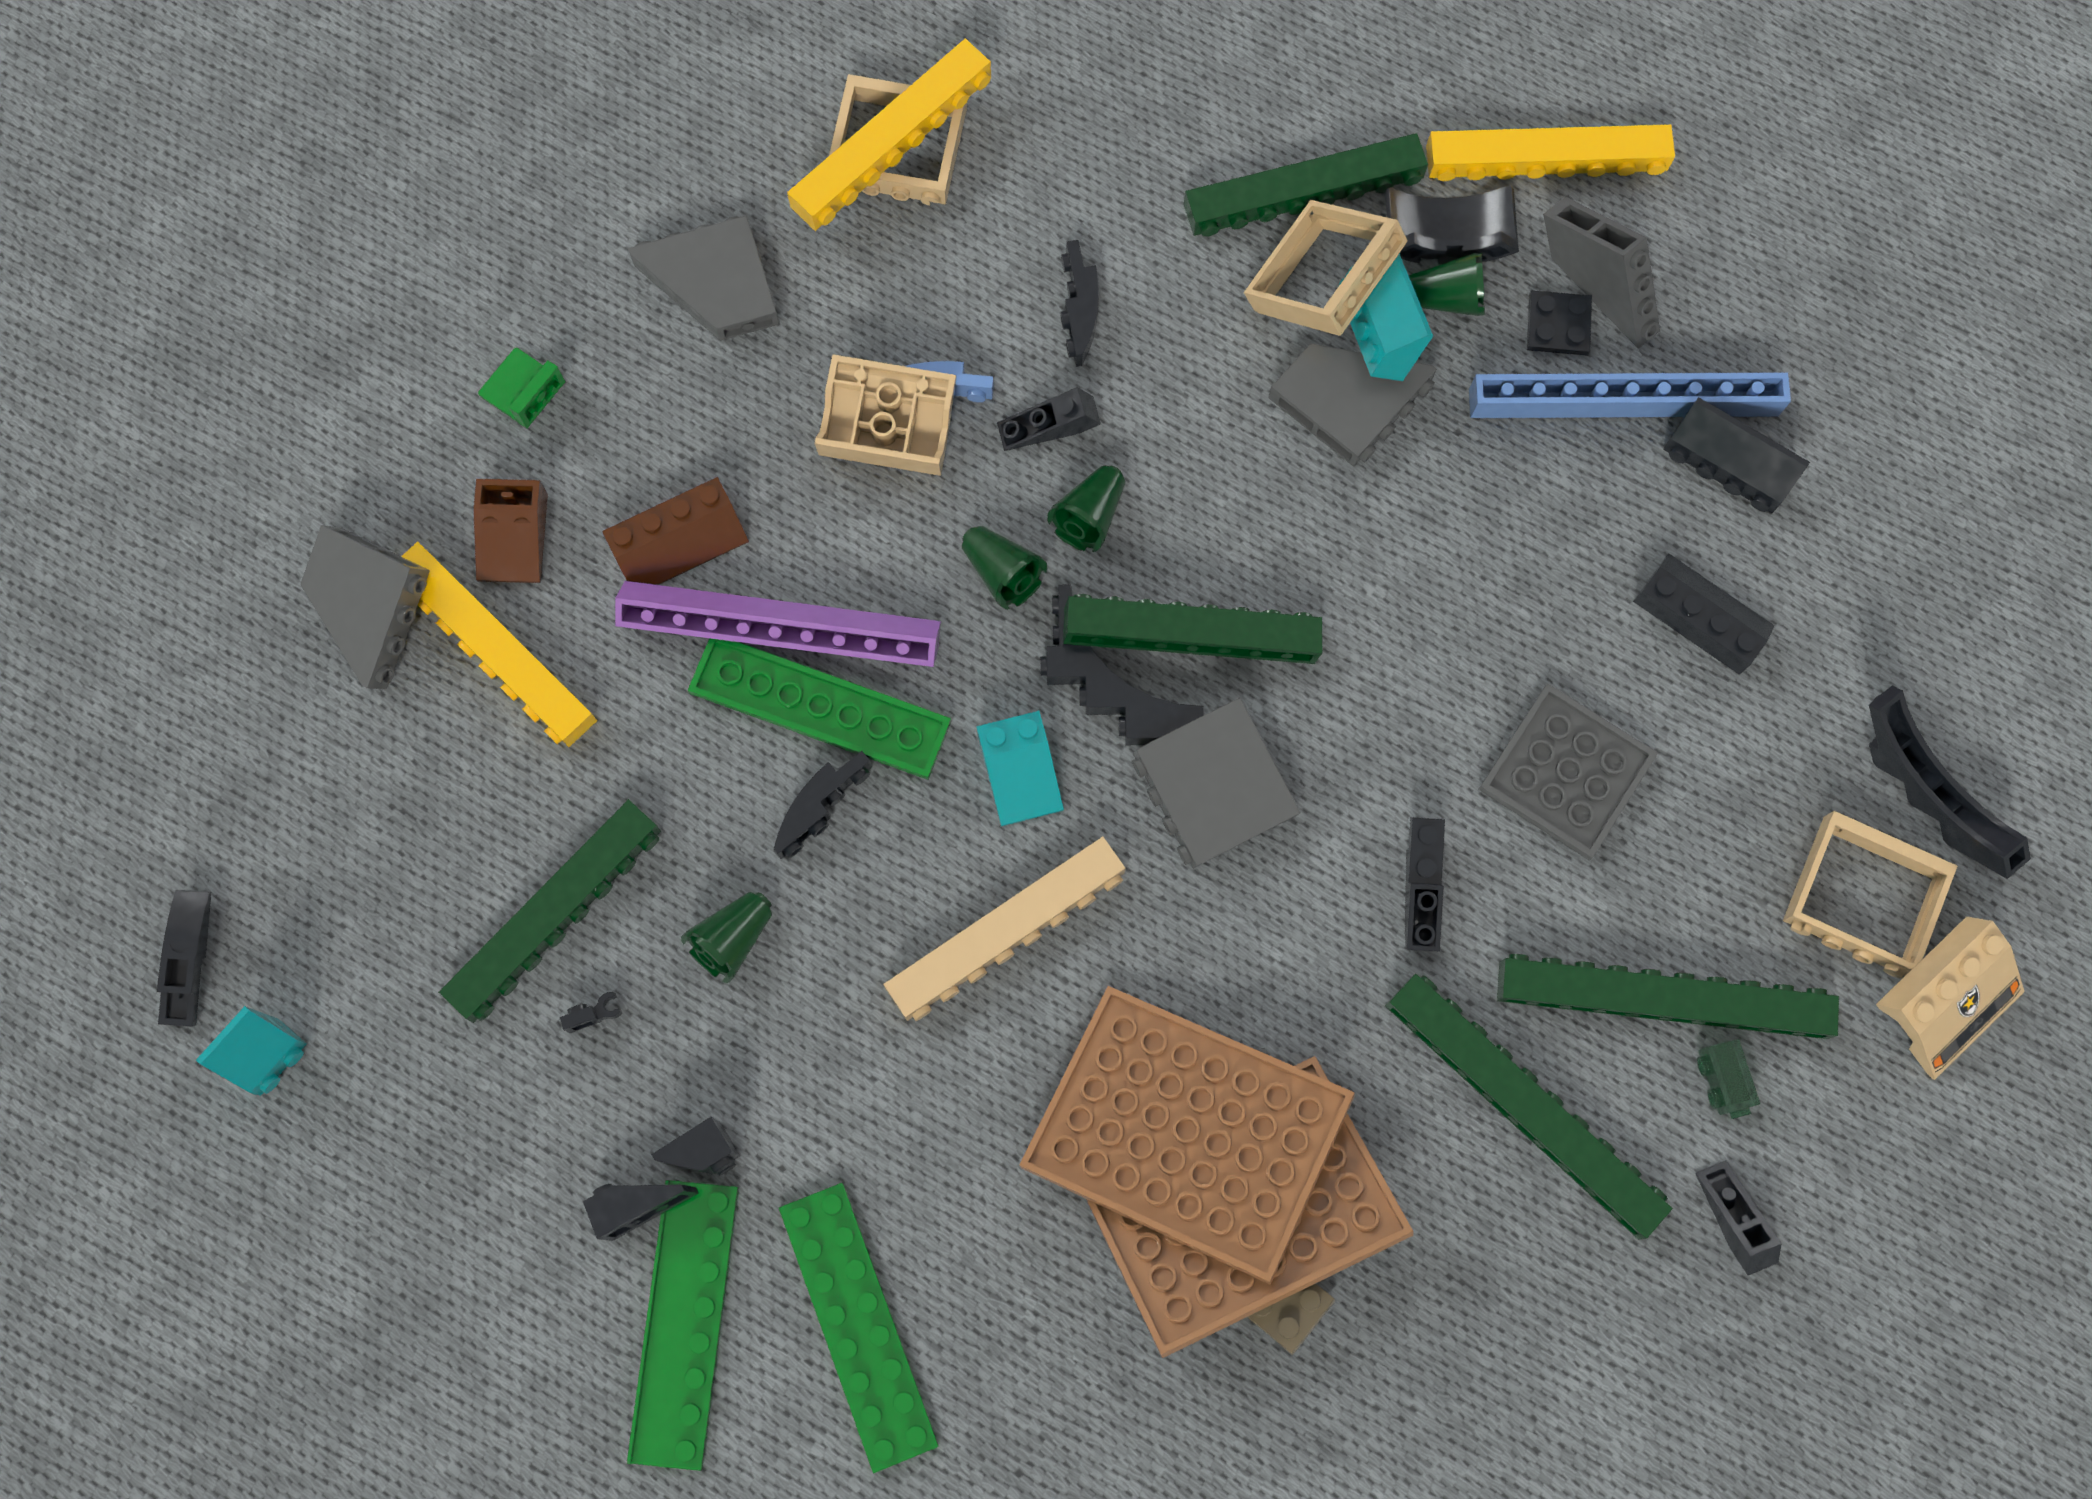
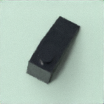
M1725 1160L1697 1172L1696 1177L1729 1248L1746 1274L1749 1276L1779 1263L1781 1241L1728 1162Z
M606 1184L593 1191L594 1195L584 1200L583 1204L596 1238L614 1241L699 1194L697 1187L687 1185Z

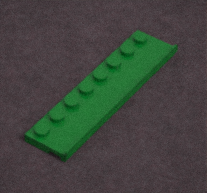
M666 1180L665 1185L697 1187L699 1194L664 1212L660 1217L627 1464L701 1471L703 1469L739 1187Z

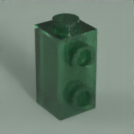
M1736 1039L1698 1050L1700 1057H1697V1066L1701 1075L1707 1076L1711 1088L1707 1091V1095L1712 1108L1717 1109L1719 1115L1730 1113L1731 1119L1752 1114L1750 1107L1760 1105V1101L1740 1040Z

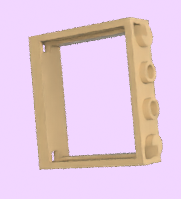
M848 74L829 156L845 142L854 100L887 106L911 85ZM967 103L961 109H955L948 115L952 119L938 181L883 172L874 185L867 186L862 192L871 196H876L879 193L888 194L900 201H906L909 198L917 199L929 206L931 202L946 204L967 111Z
M1310 200L1244 291V294L1253 310L1259 314L1341 336L1408 240L1398 220ZM1323 229L1371 240L1324 308L1276 296Z
M1833 811L1823 817L1783 921L1791 924V930L1804 936L1813 934L1822 938L1821 943L1831 949L1841 950V948L1853 952L1852 957L1857 961L1866 964L1875 962L1883 966V971L1888 975L1903 978L1924 957L1958 866ZM1832 834L1932 879L1902 958L1801 913Z

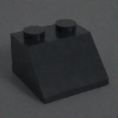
M709 1117L651 1154L655 1161L666 1165L711 1175L717 1173L719 1176L733 1169L736 1166L734 1160L740 1157L720 1121L713 1117Z

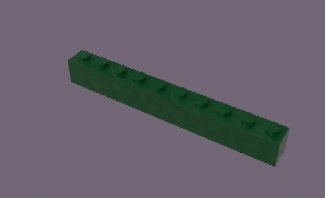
M1509 954V958L1499 962L1497 1002L1819 1039H1830L1838 1036L1839 996L1827 995L1826 989L1807 988L1806 992L1794 991V986L1786 984H1775L1773 988L1761 987V982L1751 980L1740 981V985L1730 984L1728 979L1724 977H1707V981L1695 980V975L1690 973H1674V977L1661 976V971L1655 969H1642L1641 973L1628 972V967L1620 965H1609L1608 969L1595 968V963L1585 961L1575 962V966L1564 965L1562 960L1558 958H1542V962L1529 961V956L1523 954Z
M1414 974L1385 1007L1638 1240L1647 1239L1673 1209L1666 1203L1668 1200L1667 1196L1653 1185L1649 1187L1640 1179L1642 1174L1635 1166L1627 1161L1623 1163L1614 1155L1616 1150L1603 1138L1596 1139L1588 1131L1590 1126L1578 1115L1574 1114L1571 1116L1562 1107L1564 1103L1556 1094L1551 1091L1546 1093L1536 1083L1539 1080L1531 1071L1524 1067L1520 1069L1511 1061L1513 1056L1507 1049L1499 1044L1495 1046L1486 1038L1488 1033L1482 1026L1474 1021L1471 1023L1461 1015L1462 1009L1449 998L1443 999L1436 992L1437 986L1424 975L1419 977L1417 974Z

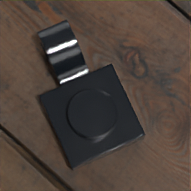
M604 993L594 1007L580 1004L569 1008L567 1015L559 1017L563 1030L572 1033L600 1023L602 1020L615 1019L621 1016V1009L608 1011L606 1008L608 1001L617 998L616 993Z

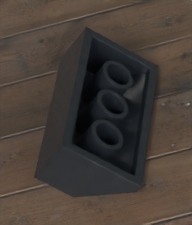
M1699 397L1680 421L1663 449L1669 453V457L1673 461L1681 464L1687 463L1694 467L1697 474L1702 478L1716 480L1723 485V488L1728 493L1735 496L1741 495L1750 500L1751 505L1755 509L1773 513L1780 506L1810 463L1808 460Z
M1669 553L1633 601L1739 675L1755 660L1767 643L1775 626Z

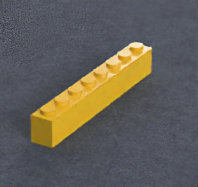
M965 38L787 192L790 208L815 231L822 225H828L841 208L845 205H851L864 188L874 185L887 168L897 165L902 159L903 154L911 147L919 146L926 134L933 128H939L946 121L950 113L955 109H961L973 93L984 89L991 79V61Z
M1671 124L1431 131L1426 144L1429 178H1438L1440 181H1450L1455 177H1468L1469 180H1480L1485 176H1497L1499 179L1506 180L1513 178L1515 175H1527L1529 178L1537 179L1547 174H1557L1561 178H1567L1581 173H1587L1590 177H1598L1605 173L1617 172L1620 176H1628L1635 172L1659 175L1668 171L1675 158Z
M416 542L401 556L430 570L426 580V588L421 594L417 606L426 615L433 612L439 618L435 623L448 636L454 633L461 640L457 645L470 658L474 654L483 661L478 666L491 679L497 675L504 682L500 688L513 701L519 697L526 704L522 710L535 723L541 719L548 726L544 732L557 745L563 741L570 747L597 722L592 713L419 542Z

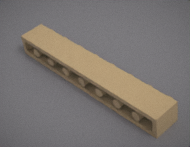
M1101 837L883 985L905 1019L908 1021L913 1017L915 1021H918L932 1011L930 1005L940 998L943 1002H946L960 992L957 987L965 981L969 980L972 984L987 974L985 968L995 961L998 965H1001L1015 955L1013 952L1014 948L1022 943L1027 947L1037 941L1042 936L1040 933L1042 929L1050 924L1055 928L1069 918L1067 912L1076 906L1082 910L1096 900L1095 893L1103 888L1108 892L1118 886L1123 881L1121 876L1125 873L1126 868L1105 838Z

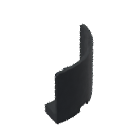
M1505 186L1482 194L1452 198L1417 196L1398 191L1392 187L1385 190L1387 218L1398 220L1408 240L1399 253L1403 260L1420 263L1421 258L1438 259V264H1445L1472 254L1482 253V262H1487L1519 252L1514 189L1511 186Z

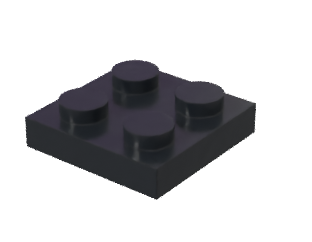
M1531 290L1528 307L1527 350L1588 356L1591 344L1592 295Z

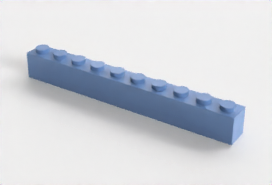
M1788 373L1476 374L1469 388L1470 418L1684 417L1698 397L1732 417L1779 416L1791 402Z

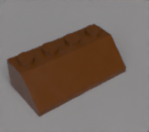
M718 477L602 531L626 580L660 585L749 542Z

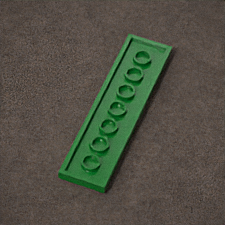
M709 638L688 688L689 694L855 754L863 751L871 760L927 780L930 778L952 722L949 717L743 643Z
M843 1182L779 1207L873 1474L939 1447Z

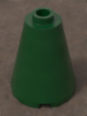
M1482 253L1472 254L1408 275L1423 309L1474 316L1485 315V306L1478 307V302L1484 305Z
M1100 466L1051 507L1047 514V521L1049 525L1053 521L1057 527L1054 533L1058 538L1080 551H1085L1088 547L1093 548L1092 552H1096L1101 548L1125 487V479L1122 472L1115 466Z
M984 526L972 527L966 531L962 538V550L996 602L1002 608L1008 610L1010 609L1008 607L1010 604L1018 607L1038 590L1042 584V581L1038 578L1042 571L1046 574L1048 569L1047 562L1041 556Z
M748 892L687 930L681 936V941L683 945L689 941L693 947L689 951L690 955L715 978L719 974L724 975L725 978L722 982L729 983L737 974L771 918L772 912L770 907L772 904L762 893L757 892L754 894Z

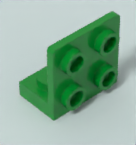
M514 348L478 391V394L482 399L527 429L563 386L565 380L558 366L549 360L542 365L519 348Z

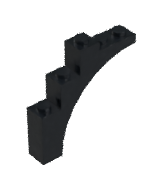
M1071 584L1058 585V595H1052V614H1058L1059 626H1053V645L1059 646H1047V656H1040L1041 676H1047V685L1085 684V687H1079L1080 706H1086V715H1124V717H1119L1118 729L1119 736H1125V746L1146 745L1204 716L1203 706L1173 703L1152 697L1130 686L1104 664L1091 646L1063 644L1064 607L1068 597L1073 595Z
M1892 685L1881 695H1878L1869 704L1876 735L1873 741L1869 743L1875 766L1904 782L1908 802L1913 807L1940 822L1942 837L1947 845L2006 879L2011 877L2031 859L2027 837L2006 825L1985 809L1944 768L1919 732L1908 709L1903 690Z

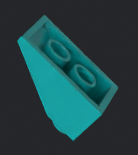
M1040 711L976 726L1001 826L1064 811Z
M244 1006L196 1061L247 1092L261 1096L263 1093L271 1092L279 1084L280 1078L278 1076L287 1066H294L304 1054L302 1049L307 1043L278 1018Z

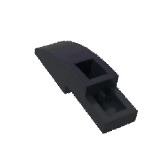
M1079 240L1066 241V253L1061 254L1064 273L1070 272L1071 281L1067 282L1069 298L1065 299V311H1060L1063 330L1069 329L1070 339H1066L1068 357H1074L1076 367L1083 365L1094 339L1097 325L1099 286L1096 265L1084 267Z
M863 751L859 752L838 771L828 762L803 787L785 815L776 838L774 851L780 859H783L786 855L788 858H792L804 847L802 842L811 834L817 837L829 826L827 821L831 818L825 806L827 804L831 807L836 805L846 795L845 789L853 783L857 786L869 777L870 772L868 770L872 768L870 759Z
M1410 817L1409 849L1406 850L1405 944L1407 950L1440 952L1444 890L1442 885L1445 819Z
M175 890L166 925L158 974L157 992H161L158 1025L196 1026L202 959L206 958L212 892Z

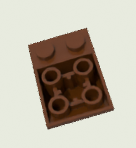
M476 479L474 534L477 582L541 583L548 493L540 480Z

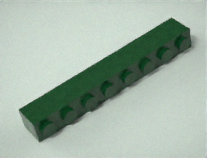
M1415 133L1185 191L1183 205L1193 236L1202 234L1204 237H1209L1218 233L1220 229L1228 227L1240 229L1249 222L1256 220L1268 222L1283 213L1289 212L1291 215L1300 214L1310 200L1332 205L1335 200L1343 198L1356 200L1362 197L1364 193L1371 191L1384 193L1386 189L1403 183L1405 186L1415 185L1424 178L1428 162L1418 134Z
M1076 594L1068 597L1064 607L1063 644L1315 664L1323 653L1322 617H1315L1307 612H1298L1291 615L1281 614L1280 611L1273 609L1255 612L1250 611L1246 607L1219 609L1218 606L1212 604L1194 607L1187 606L1184 602L1158 604L1151 599H1141L1134 602L1124 601L1123 598L1117 596L1098 599L1092 598L1088 594Z
M628 799L438 993L465 1019L474 1023L477 1019L482 1021L487 1018L495 1008L493 1003L501 995L507 996L517 987L519 982L516 979L525 970L530 972L535 969L542 961L540 955L549 946L553 948L566 936L564 930L572 922L576 924L583 920L589 913L590 909L588 906L596 898L600 900L611 891L613 887L611 882L619 874L624 876L631 871L636 864L634 859L643 850L648 852L659 841L657 835L661 830Z

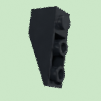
M1078 387L997 422L1004 451L1080 434L1101 425L1094 397Z

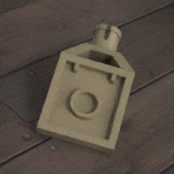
M1315 1283L1247 1318L1293 1355L1334 1304L1335 1299Z

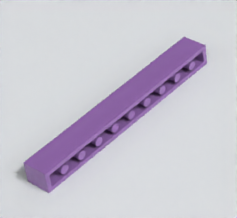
M630 581L623 583L615 597V626L929 667H934L939 647L941 621Z

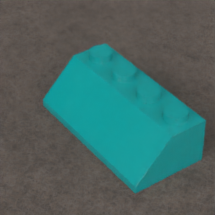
M1400 254L1395 258L1350 322L1370 376L1397 381L1405 379L1433 338L1432 331Z

